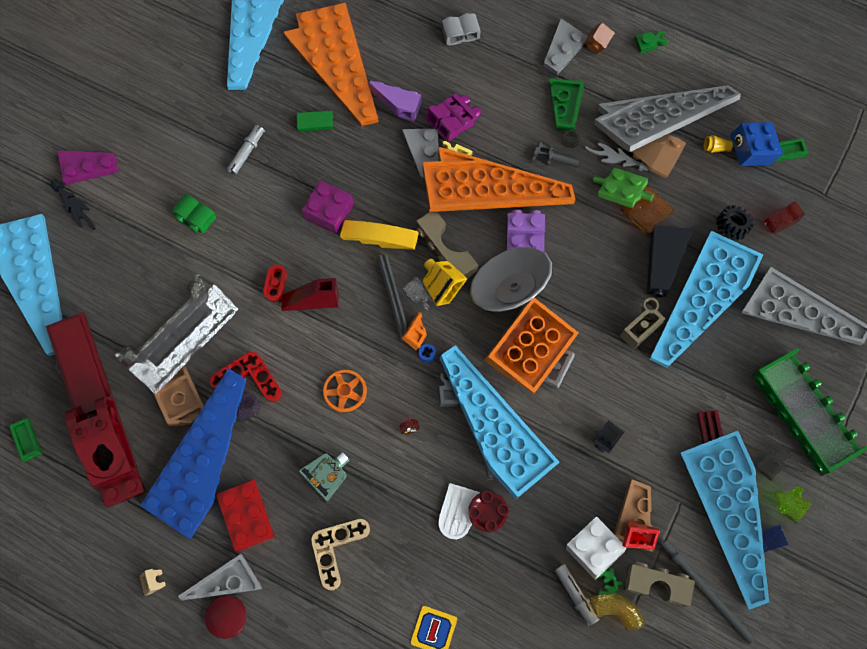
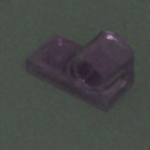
M247 393L242 395L237 413L243 422L259 413L261 408L260 402L253 394ZM249 401H254L253 407L245 408Z

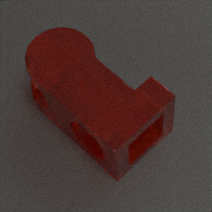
M794 201L784 209L768 217L764 223L772 234H776L799 222L805 213L797 202Z

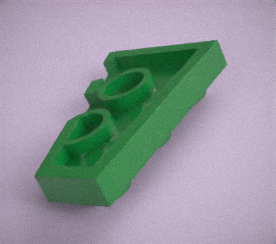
M549 78L556 127L560 130L575 131L584 82Z

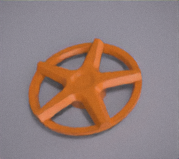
M352 370L334 372L327 378L323 386V396L326 403L338 412H350L357 409L364 402L367 393L364 379ZM340 373H350L355 375L356 378L347 383ZM335 376L338 383L337 388L326 390L329 381ZM360 381L363 385L362 397L353 391V388ZM327 396H339L338 407L334 406ZM348 398L358 401L356 405L344 408Z

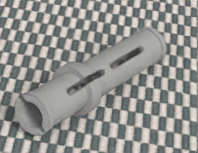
M255 125L249 136L245 137L243 145L226 168L230 173L233 171V174L237 175V172L253 148L257 147V142L265 132L262 127L258 129L259 125Z
M566 564L556 569L554 572L561 580L576 605L575 609L579 610L588 627L599 621L600 619L589 604L590 600L586 599Z

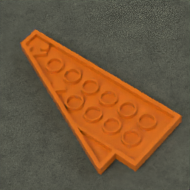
M346 3L297 13L296 17L299 28L284 31L285 38L361 126L378 123V116Z
M442 147L438 148L439 161L423 162L422 165L429 212L574 204L576 200L571 184Z

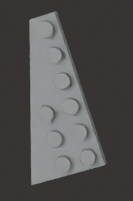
M772 267L768 269L741 312L749 316L857 345L864 344L867 339V324Z

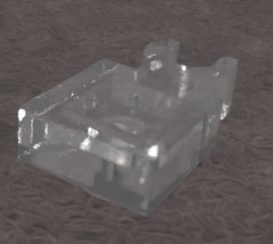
M415 277L403 289V292L416 304L421 300L423 307L429 310L430 306L426 302L428 300L433 301L430 294H427L428 290L424 283Z

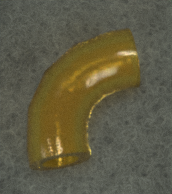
M606 593L590 597L598 618L604 615H615L621 619L627 631L635 630L645 625L644 618L636 604L625 596Z

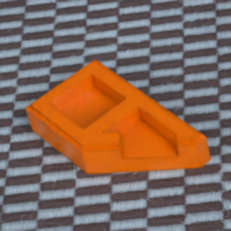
M420 312L415 315L402 336V339L415 350L421 346L427 336L426 329L421 321L422 314Z

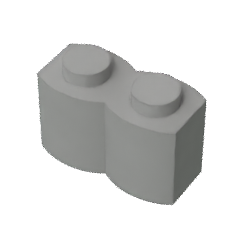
M465 13L460 17H447L442 20L441 28L447 45H457L480 38L481 30L474 13Z

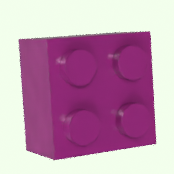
M319 180L302 209L304 219L337 234L354 206L353 196Z

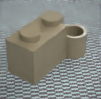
M647 298L641 306L642 314L629 324L620 335L633 350L659 328L665 320L657 311L659 302L655 298ZM646 305H651L654 310L647 309Z

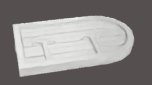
M449 483L442 510L439 514L438 524L440 531L445 537L457 540L463 538L472 526L468 515L469 505L472 499L480 492Z

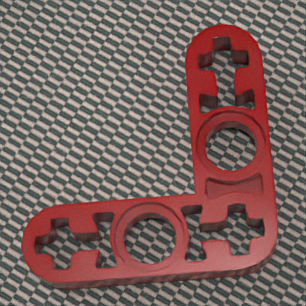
M249 352L214 373L209 380L210 386L215 390L218 385L216 384L217 378L221 380L228 368L232 370L234 367L241 368L239 375L244 378L251 375L268 401L276 402L282 395L280 387L256 352ZM250 358L256 359L255 365L250 363ZM241 363H244V364L246 365V367H247V370H246V371H245L244 367L241 365ZM261 372H265L268 375L267 379L263 382L257 380V376ZM268 384H270L273 390H276V395L273 397L268 395L270 393L266 387Z

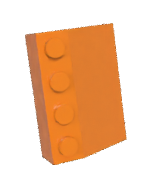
M533 298L521 309L484 358V361L505 377L534 394L579 332L536 298Z

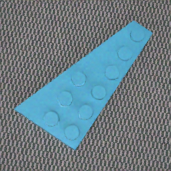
M232 0L227 78L228 90H246L253 74V68L260 58L259 54L266 44L274 19L277 18L278 10L284 0Z

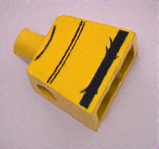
M429 259L424 264L428 273L424 277L423 283L436 306L450 304L467 278L450 262H435L433 259Z

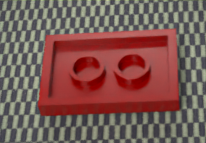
M251 480L216 494L236 553L275 537L256 480Z

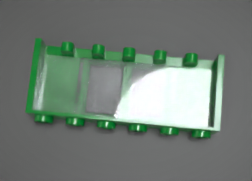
M796 348L759 369L752 376L756 384L765 393L769 403L773 404L777 409L779 418L788 425L790 434L797 438L801 444L802 451L809 457L815 470L821 476H824L867 451V446L860 449L853 439L858 436L857 432L854 429L848 431L841 422L845 419V415L842 412L836 415L829 405L833 403L832 397L828 395L824 398L818 389L822 385L820 380L815 379L812 381L806 372L810 369L808 363L800 364L795 357L800 351Z

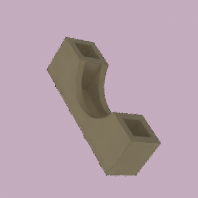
M429 212L416 221L418 235L420 238H425L431 252L435 251L438 255L437 259L439 262H450L467 279L478 272L479 265L468 251L454 252L443 244L441 237L445 232V222L437 212Z

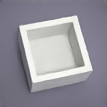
M595 517L567 544L566 550L596 580L625 552L627 547H623V543L598 517Z

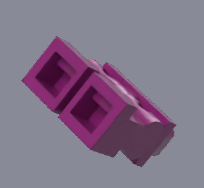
M456 93L444 100L443 103L428 107L426 120L435 130L438 129L437 132L449 142L459 136V133L473 127L475 120L480 117L481 110L477 106L472 108L468 106L470 98L466 94L459 96Z

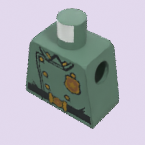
M343 452L334 459L325 453L299 472L327 502L347 477L341 468L350 460Z

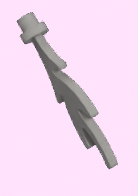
M598 143V146L604 149V151L585 147V150L592 154L608 157L607 159H602V163L617 164L626 161L623 167L636 166L639 167V171L649 170L645 167L646 163L643 161L640 163L632 159L621 148H618L619 154H617L612 148L602 143Z

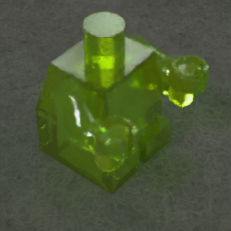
M796 485L792 491L789 490L786 495L780 490L774 495L780 500L778 504L780 513L785 514L786 517L796 524L812 505L810 501L805 500L801 496L804 489L799 485Z

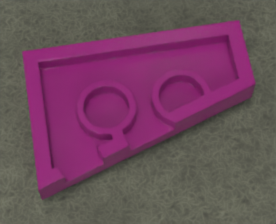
M58 151L62 179L65 185L119 172L117 158L114 153Z

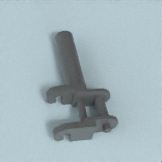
M542 141L540 144H537L538 147L535 149L532 162L535 161L536 156L543 154L548 158L547 166L550 165L551 159L578 166L579 159L554 153L553 144L551 146L543 145ZM541 148L547 149V150H549V152H548V153L542 152V151H540V149H541Z

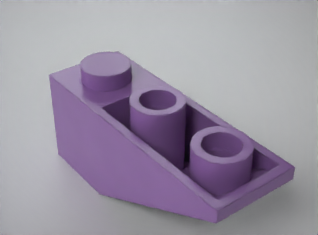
M370 80V90L374 96L396 116L415 122L421 106V94Z

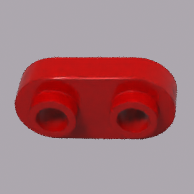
M273 265L267 272L263 293L270 302H277L283 297L287 280V272L283 266ZM277 274H281L280 278H275ZM276 291L277 294L272 296L271 293Z

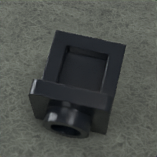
M608 420L594 438V446L603 453L605 451L610 453L625 431Z

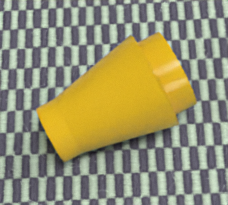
M715 135L707 136L704 141V150L708 151V153L730 152L733 147L732 141Z

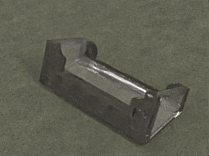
M198 274L188 285V291L192 296L138 350L132 346H126L115 355L125 367L155 394L239 311L214 283Z

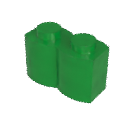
M184 194L171 210L174 214V219L181 224L183 222L188 224V228L194 233L200 232L204 234L217 218L210 208L199 203L188 194Z

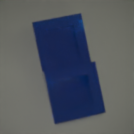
M780 525L762 530L764 552L788 545Z

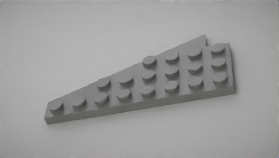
M726 85L598 104V111L603 116L596 118L594 125L627 151L631 152L740 100L741 93Z

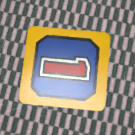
M423 606L411 639V645L421 649H448L457 623V617Z

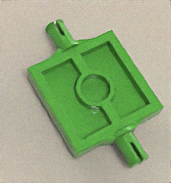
M614 167L608 177L602 178L595 175L593 178V183L602 185L598 192V197L629 208H633L635 203L641 198L650 202L653 200L654 194L644 191L648 184V178Z

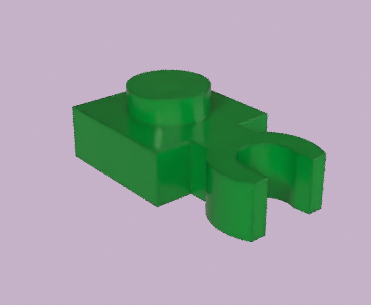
M652 31L636 35L635 42L639 52L653 51L657 49L658 45H667L668 39H661L664 37L665 31H660L657 35H653Z

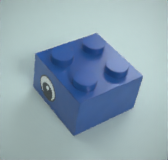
M773 122L741 123L730 134L740 166L771 165L783 155Z

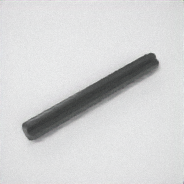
M383 254L378 256V261L400 340L405 342L402 336L408 326L388 255Z

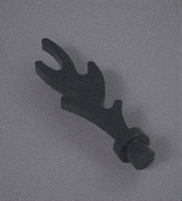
M57 179L52 180L53 190L55 192L59 191L63 198L65 211L69 213L71 208L72 215L80 227L83 226L80 219L84 218L88 221L91 228L95 230L91 219L82 213V209L87 211L90 209L78 200L69 199V197H74L75 195L63 189L64 184Z

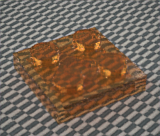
M649 185L644 188V191L654 194L651 202L641 198L635 203L633 208L626 206L621 208V211L646 235L652 231L654 225H659L674 211Z

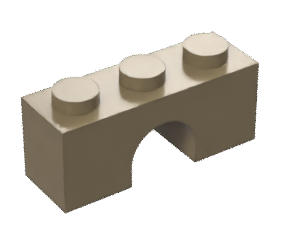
M636 562L635 565L629 566L624 591L647 596L649 595L651 585L654 582H659L666 589L665 602L688 607L691 606L695 581L690 580L689 575L677 573L675 576L668 574L669 570L656 567V570L649 569L647 564Z

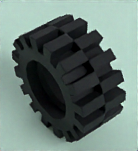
M736 205L725 207L716 219L717 229H721L720 233L722 235L725 233V237H731V240L736 239L738 241L743 239L754 226V223H752L754 220L750 218L751 214H747L746 209L741 210V206L737 208Z

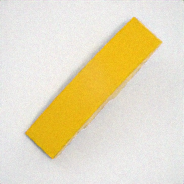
M344 220L340 237L343 240L360 241L362 244L379 245L381 248L415 250L419 232L380 223Z

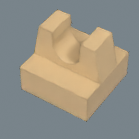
M146 570L139 576L144 596L153 594L166 586L165 582L158 583L156 581V577L163 574L162 570Z

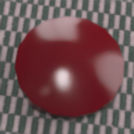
M490 491L477 494L472 499L468 510L471 523L483 532L499 530L505 524L509 513V507L504 499Z
M225 595L216 598L206 610L205 623L207 629L215 637L228 639L241 633L247 617L245 606L241 600L234 596Z

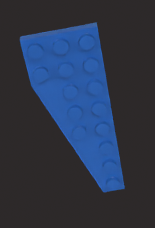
M229 368L140 505L189 539L193 537L214 504V495L217 485H219L221 469L228 452L233 424L236 422V413L247 379Z

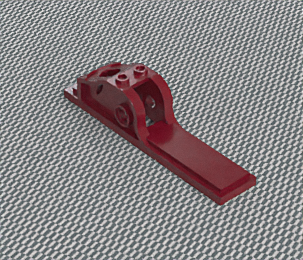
M82 312L47 325L46 329L72 409L65 412L67 428L91 485L99 488L106 508L146 493L85 313ZM97 413L96 416L87 419V416ZM100 444H104L114 456L113 462L106 471L102 469L98 457L97 446Z

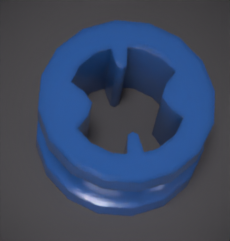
M424 344L419 348V358L422 362L430 363L435 359L436 350L431 344ZM429 349V352L432 351V353H430V357L426 358V355L423 356L422 354H424V350Z

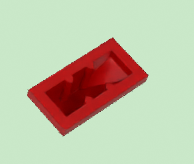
M629 519L622 546L654 550L660 530Z

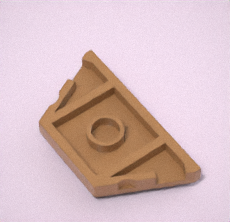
M182 358L178 359L174 369L171 372L168 371L163 377V381L158 383L153 389L154 396L169 426L192 425L204 407V403Z

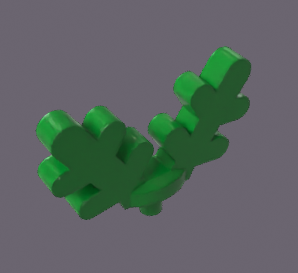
M610 568L609 572L606 569L598 577L605 576V583L613 582V587L609 585L604 586L605 590H607L606 592L602 590L598 592L600 597L597 599V602L599 604L604 601L606 604H609L610 596H612V599H616L618 585H623L622 581H617V576H614L613 568Z

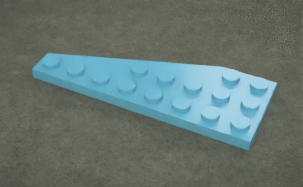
M39 214L0 224V275L48 356L55 355L46 326L63 319L45 217Z
M711 231L649 360L668 368L749 287L763 254Z
M455 345L441 355L440 361L488 469L516 500L557 466L559 461Z
M735 431L681 452V456L746 605L750 610L769 603L756 471L739 432Z

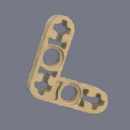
M357 519L319 530L313 534L312 546L321 583L325 589L335 590L341 583L333 547L367 537L370 532V526L366 520ZM360 523L362 526H366L363 534L356 531L353 532L354 537L350 538L348 526H351L352 530L357 529ZM339 529H345L347 532V536L343 540H337L335 537V533ZM332 531L331 535L334 540V543H331L330 539L325 540L324 545L322 546L319 543H316V540L319 539V535H322L324 538L329 537L328 532ZM328 554L331 556L332 562L329 566L321 564L320 560L323 555ZM334 567L335 571H331V575L333 578H337V581L331 587L330 584H326V580L329 577L327 572L323 574V570H330Z

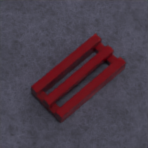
M718 410L697 413L703 444L708 442L704 417L707 418L711 441L716 439L711 416L714 419L717 438L723 436Z

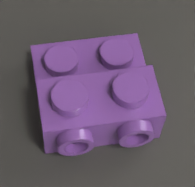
M513 210L511 213H508L507 250L531 247L544 252L545 214H541L537 210L531 211L530 214L522 213L521 210Z

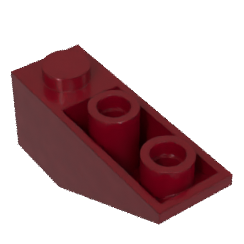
M336 278L316 279L284 294L281 310L293 311L339 307V290Z

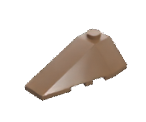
M667 134L631 152L636 160L641 159L646 163L645 167L667 179L686 142Z

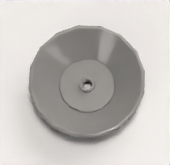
M519 247L498 254L487 261L471 281L470 295L474 304L484 310L500 312L517 308L529 302L548 283L552 274V262L547 253L531 247Z

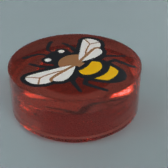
M410 419L402 422L399 428L401 434L405 435L418 431L420 425L418 420Z

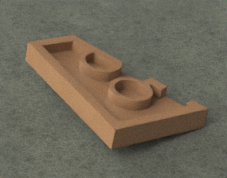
M632 479L629 480L614 535L621 542L624 540L629 519L652 527L650 522V512L652 511L651 486ZM642 549L648 552H653L652 549Z

